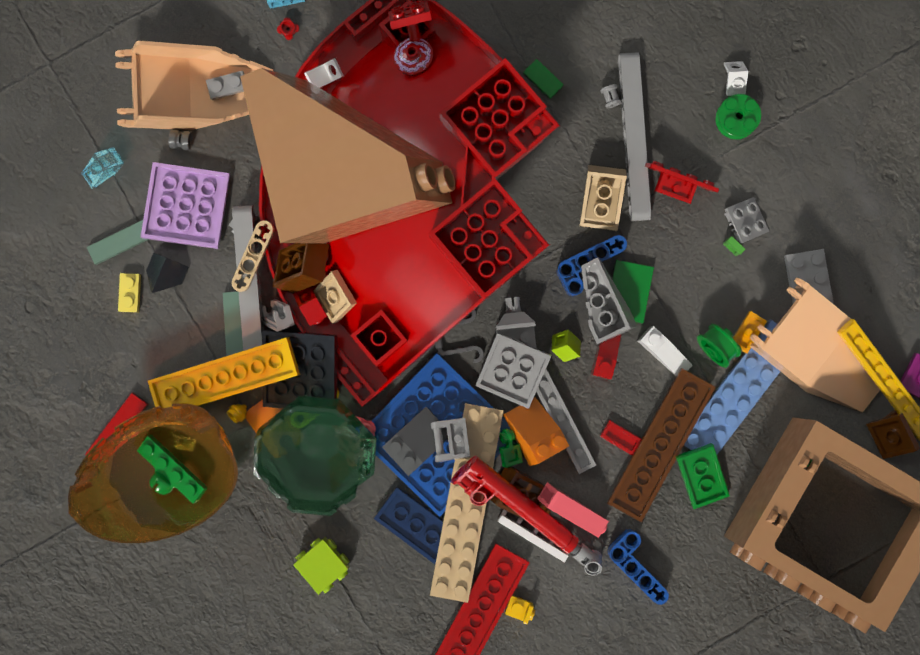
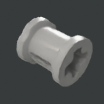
M616 84L606 86L600 90L604 94L606 109L622 104V100L619 99L616 91Z

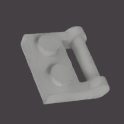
M465 418L431 423L436 447L435 462L470 458ZM447 427L450 450L448 454H444L441 428Z

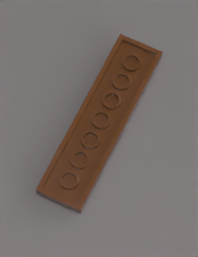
M680 368L635 453L610 495L607 504L642 522L676 461L675 456L679 455L714 392L715 386Z

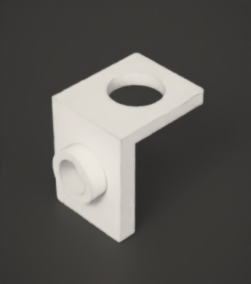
M335 58L304 73L307 80L319 88L344 76ZM331 65L336 69V75L332 73Z
M743 61L724 62V67L728 72L726 95H745L748 70Z

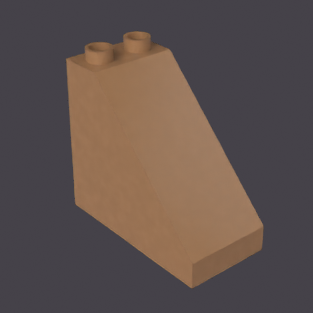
M263 68L240 76L280 243H327L452 204L450 191L455 190V178L451 169L447 165L443 166L442 161L307 80Z

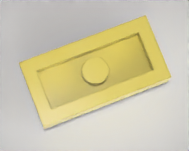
M120 273L118 312L139 313L140 274Z

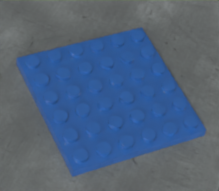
M436 354L372 420L376 431L375 442L371 451L440 517L446 510L455 460L435 462V451L408 476L382 448L425 407L439 421L463 418L465 403L493 408L443 358ZM503 417L501 421L500 432H502V430L506 428L510 429L507 421ZM498 438L495 459L500 455L499 448L506 446L505 443L503 444L500 441V438ZM448 440L443 443L444 454L450 453Z

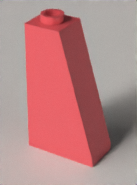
M548 482L537 498L548 509L598 538L607 529L609 522L607 519Z

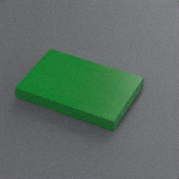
M616 260L612 280L628 305L635 322L643 324L654 267Z
M712 443L675 456L693 509L730 497Z

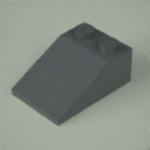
M427 407L382 446L408 476L436 451L434 431L431 429V423L439 420ZM441 428L444 443L448 440L447 429Z

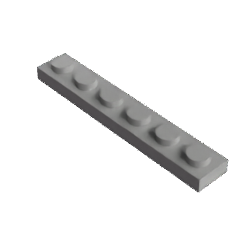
M546 369L536 393L545 410L562 430L569 444L566 450L577 472L581 474L596 466Z

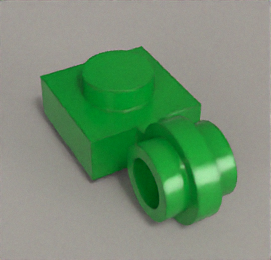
M503 429L499 433V438L506 446L499 448L502 466L507 468L522 463L523 460L520 444H512V441L515 440L514 432L511 429Z

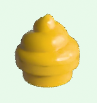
M245 404L231 405L227 411L228 417L234 423L242 422L246 418L247 406Z

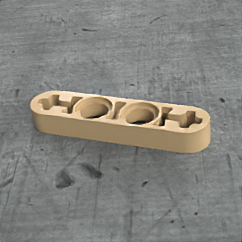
M260 221L256 225L232 279V287L238 292L246 291L251 286L274 234V226L269 221ZM267 224L270 232L265 233L263 238L267 239L266 242L255 238L256 235L261 236L262 234L260 227ZM254 242L262 244L261 252L255 253L252 250ZM248 259L252 260L255 265L251 271L244 268V262ZM240 271L251 274L250 278L246 276L244 279L246 286L239 288L237 280H241L244 275L240 274Z

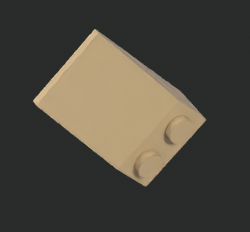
M588 165L580 226L618 231L627 177L625 169Z

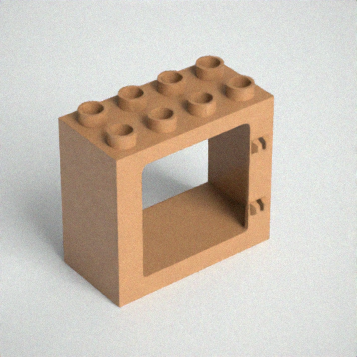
M792 418L724 537L734 542L730 553L759 571L762 570L767 562L768 564L763 571L765 574L794 592L797 591V593L806 597L811 602L833 613L863 633H867L871 624L886 632L920 572V481L816 420ZM824 457L911 508L910 513L860 599L782 554L775 548L777 538ZM810 459H812V462L810 463L808 469L805 470L804 468L807 467ZM778 513L781 514L776 524H772L777 519Z

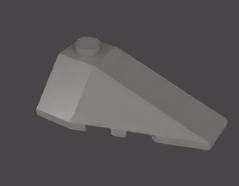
M597 257L582 265L583 285L587 298L586 308H588L589 313L588 323L596 343H602L637 327L628 305L600 258Z

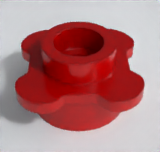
M284 18L280 26L277 27V32L284 35L286 40H292L295 32L299 31V25L294 24L290 18Z

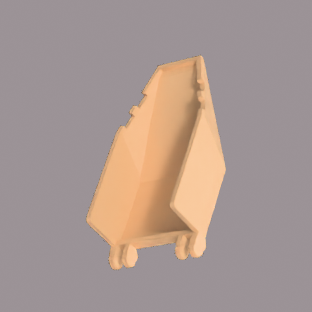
M136 41L132 49L115 51L116 57H131V62H116V68L131 69L133 109H117V113L121 115L133 114V120L121 119L117 123L119 126L128 128L195 130L247 116L249 111L244 92L212 100L210 99L206 80L238 71H243L244 74L260 68L271 71L273 69L253 61H247L236 54L227 53L215 46Z
M795 278L794 282L797 284L795 289L788 287L787 292L797 300L772 332L759 325L757 329L766 335L767 338L765 341H762L757 335L752 334L750 339L754 343H751L750 347L805 392L863 412L880 389L837 333L851 318L821 295L809 283L800 278Z

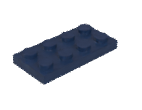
M396 487L374 519L432 563L436 564L443 521Z

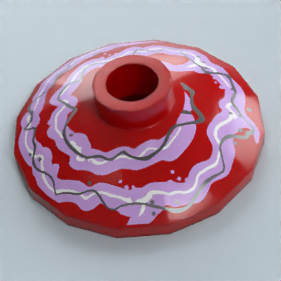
M407 38L396 47L394 63L398 70L404 74H420L426 71L432 64L434 57L433 49L429 42L423 38L414 42H410L409 38ZM412 51H416L413 55L409 54Z

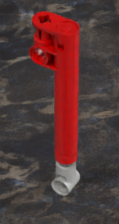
M473 456L453 475L451 483L461 486L464 492L470 496L472 504L482 506L493 496H496L565 553L571 552V556L584 566L587 574L595 576L601 573L602 555L599 551L591 550L582 542L578 543V537L478 456Z

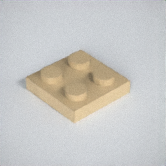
M338 270L331 271L314 290L316 297L332 324L339 322L357 304Z

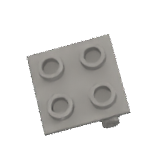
M754 197L725 209L726 213L724 215L727 217L728 222H732L729 226H734L731 231L736 230L734 235L736 241H739L740 244L769 232Z

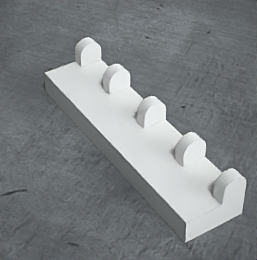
M503 509L497 519L499 523L565 563L568 558L567 553L554 546L552 541L548 542L536 535L538 533L536 528L531 532L520 525L523 518L519 517L515 522L505 516L508 511Z

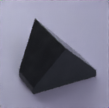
M153 253L146 269L151 294L183 284L189 267Z

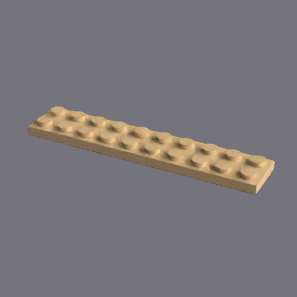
M465 403L463 418L466 420L470 458L455 459L452 477L475 455L493 468L503 410ZM450 483L430 596L468 603L486 503L482 506L472 504L470 496L458 484L453 485Z

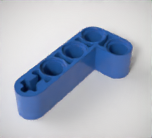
M620 235L614 236L561 262L556 272L566 293L570 296H577L583 291L584 285L579 276V273L582 272L581 265L578 263L579 257H585L590 262L597 258L595 254L596 249H602L605 256L600 258V260L604 262L626 249V239ZM615 241L617 243H621V246L619 248L616 247L612 250H609V247L614 245ZM563 265L570 267L571 272L569 275H564L561 272ZM571 282H576L579 285L578 292L570 290L569 285Z
M626 529L609 545L607 550L609 557L654 603L659 605L666 603L669 598L667 590L631 555L641 543L639 534L632 529ZM634 534L635 541L630 544L627 543V536ZM616 548L622 549V554L619 557L613 556V551ZM635 562V568L632 571H628L626 569L627 564ZM643 576H649L647 584H640V579ZM653 587L662 594L660 597L656 596L651 590Z

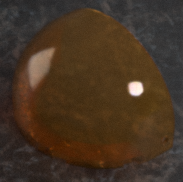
M172 404L171 407L162 408L158 406L141 412L115 427L116 431L106 440L102 438L85 456L75 473L76 481L69 488L68 510L71 517L85 531L100 539L128 544L147 543L184 533L214 515L226 503L236 486L238 467L230 440L214 416H211L205 409L196 405ZM153 435L208 487L197 503L192 504L175 487L170 493L165 495L155 492L158 484L153 488L150 487L149 481L155 469L137 452L147 436Z

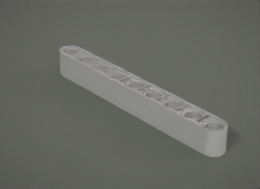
M639 52L619 53L618 67L622 100L630 221L650 220L651 205L648 168L645 167L647 163L640 56Z
M253 205L233 206L232 208L237 268L256 227ZM257 242L252 244V250L255 253H258ZM250 259L246 260L244 268L248 271L253 270L254 262ZM258 268L249 289L239 292L243 351L262 345L264 325L261 312L262 298ZM240 271V274L244 275L241 280H238L239 288L246 286L244 279L246 276L250 278L251 274Z

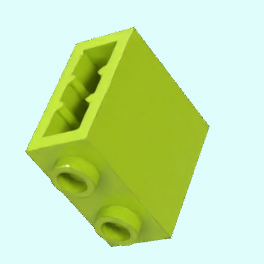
M324 537L322 540L317 538L311 543L310 546L312 548L307 553L303 550L295 557L297 561L293 564L318 595L322 591L327 593L334 586L332 583L337 578L339 581L348 574L347 570L350 567L348 564L350 561L343 553L340 555L336 550L337 545L334 541Z

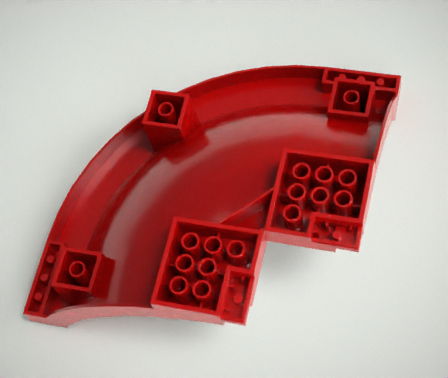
M368 0L316 47L295 76L307 80L305 72L335 58L344 76L320 87V89L442 161L443 166L447 165L451 169L455 178V190L450 191L452 204L326 243L329 244V258L326 261L325 278L331 271L338 270L357 302L339 322L332 324L327 316L321 323L310 326L296 302L294 293L277 288L282 301L290 306L294 323L301 332L337 335V377L362 407L388 387L436 342L549 246L548 242L522 213L521 208L500 185L497 179L541 144L560 125L547 111V106L506 58L502 59L473 30L435 0ZM423 1V3H428L432 20L418 23L421 37L429 42L432 47L434 57L432 64L426 71L417 75H408L398 70L394 63L396 47L400 42L409 38L407 28L405 26L392 30L388 12L392 11L391 9L396 6H403L405 8L411 6L413 2ZM412 51L409 54L413 55L416 51ZM331 65V71L336 75V69ZM261 167L259 214L260 221H269L274 226V234L265 252L269 269L274 279L279 250L295 243H280ZM267 224L261 226L262 240L264 242L267 240L263 238L264 234L270 232ZM319 284L311 286L313 291L317 288Z

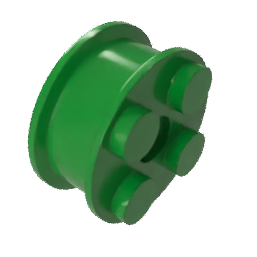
M732 95L718 108L715 117L716 126L720 133L729 139L739 140L746 138L758 127L761 120V109L758 103L748 95Z
M710 324L709 330L704 335L700 334L697 336V341L711 360L719 366L727 368L730 360L741 355L742 348L735 342L734 336L729 329H722L716 324Z

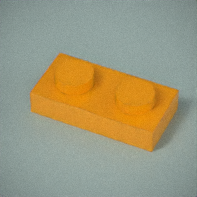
M752 311L748 312L733 337L735 342L742 348V352L746 354L751 349V343H754L750 336L752 334L758 336L760 331L757 327L759 325L765 326L767 320Z

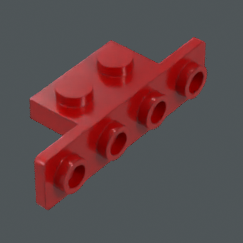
M653 161L652 163L645 164V167L661 173L654 191L691 204L697 186L711 192L718 193L719 188L714 187L715 183L707 180H703V182L697 181V176L691 174L681 175L680 170L672 167L669 170L665 169L662 163Z

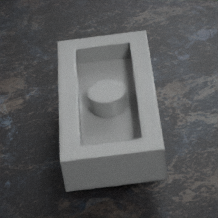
M238 71L206 80L210 99L215 100L244 92L240 76L245 75L244 72Z

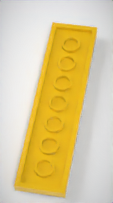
M287 337L149 380L148 384L159 418L300 375L290 339Z

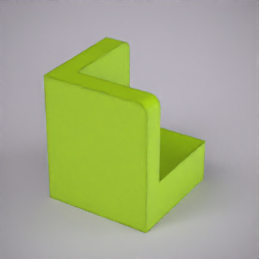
M565 330L552 335L551 351L562 361L567 362L580 357L581 341L570 330Z

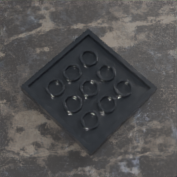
M263 330L262 345L289 337L300 372L298 376L262 386L263 407L336 413L337 335Z

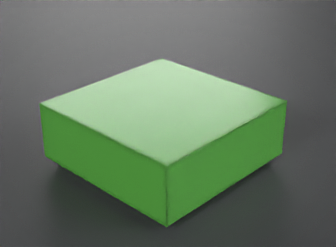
M732 236L723 242V245L735 256L745 251V248Z

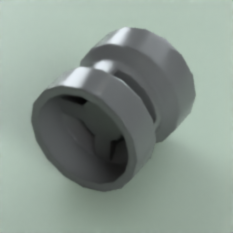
M176 129L170 130V148L177 149L182 147L184 150L191 149L193 142L192 131L180 132Z

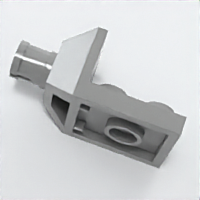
M520 297L513 298L514 307L512 306V299L505 298L506 314L503 315L495 327L496 335L499 332L536 348L535 321L525 312H521Z

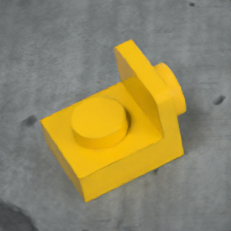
M512 595L504 613L523 621L524 624H528L529 620H533L536 610L533 609L534 605L532 602Z

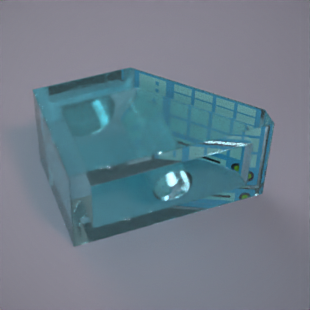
M114 147L95 153L81 174L93 189L116 174L124 162Z

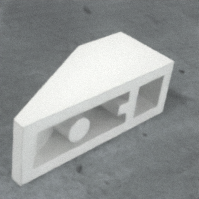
M654 326L649 327L637 340L675 376H677L680 368L688 371L693 366Z

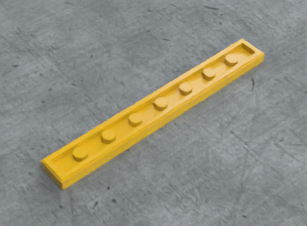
M850 319L837 333L896 412L904 414L913 435L920 441V407L856 320Z

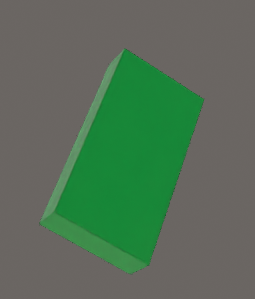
M537 59L523 72L549 99L564 86Z

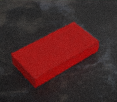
M611 420L608 421L600 435L603 439L632 456L641 442V438Z

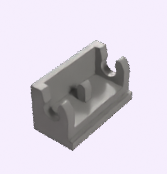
M277 299L270 300L272 307L270 313H267L266 307L262 305L263 325L275 331L295 325L288 304Z

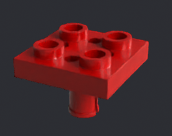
M423 1L413 2L411 6L405 8L403 6H396L391 9L392 11L388 12L391 29L394 30L406 26L410 42L422 39L418 23L432 20L428 3H423Z

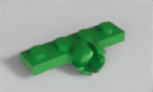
M153 435L147 436L138 448L137 452L155 469L149 481L151 488L158 484L155 492L165 495L170 493L175 487L194 504L199 501L208 489L199 478Z

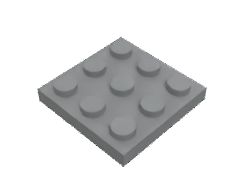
M498 332L476 386L529 409L551 354Z

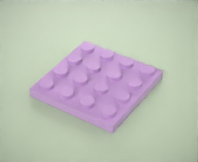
M153 162L141 238L219 249L230 174Z

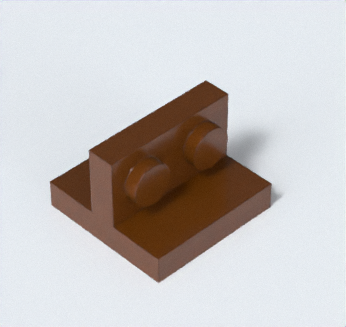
M894 410L884 418L870 421L866 424L883 459L915 452L920 449L903 413L898 414Z

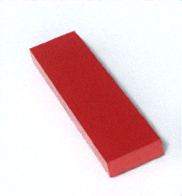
M131 393L85 455L99 466H102L148 406V403L135 393Z

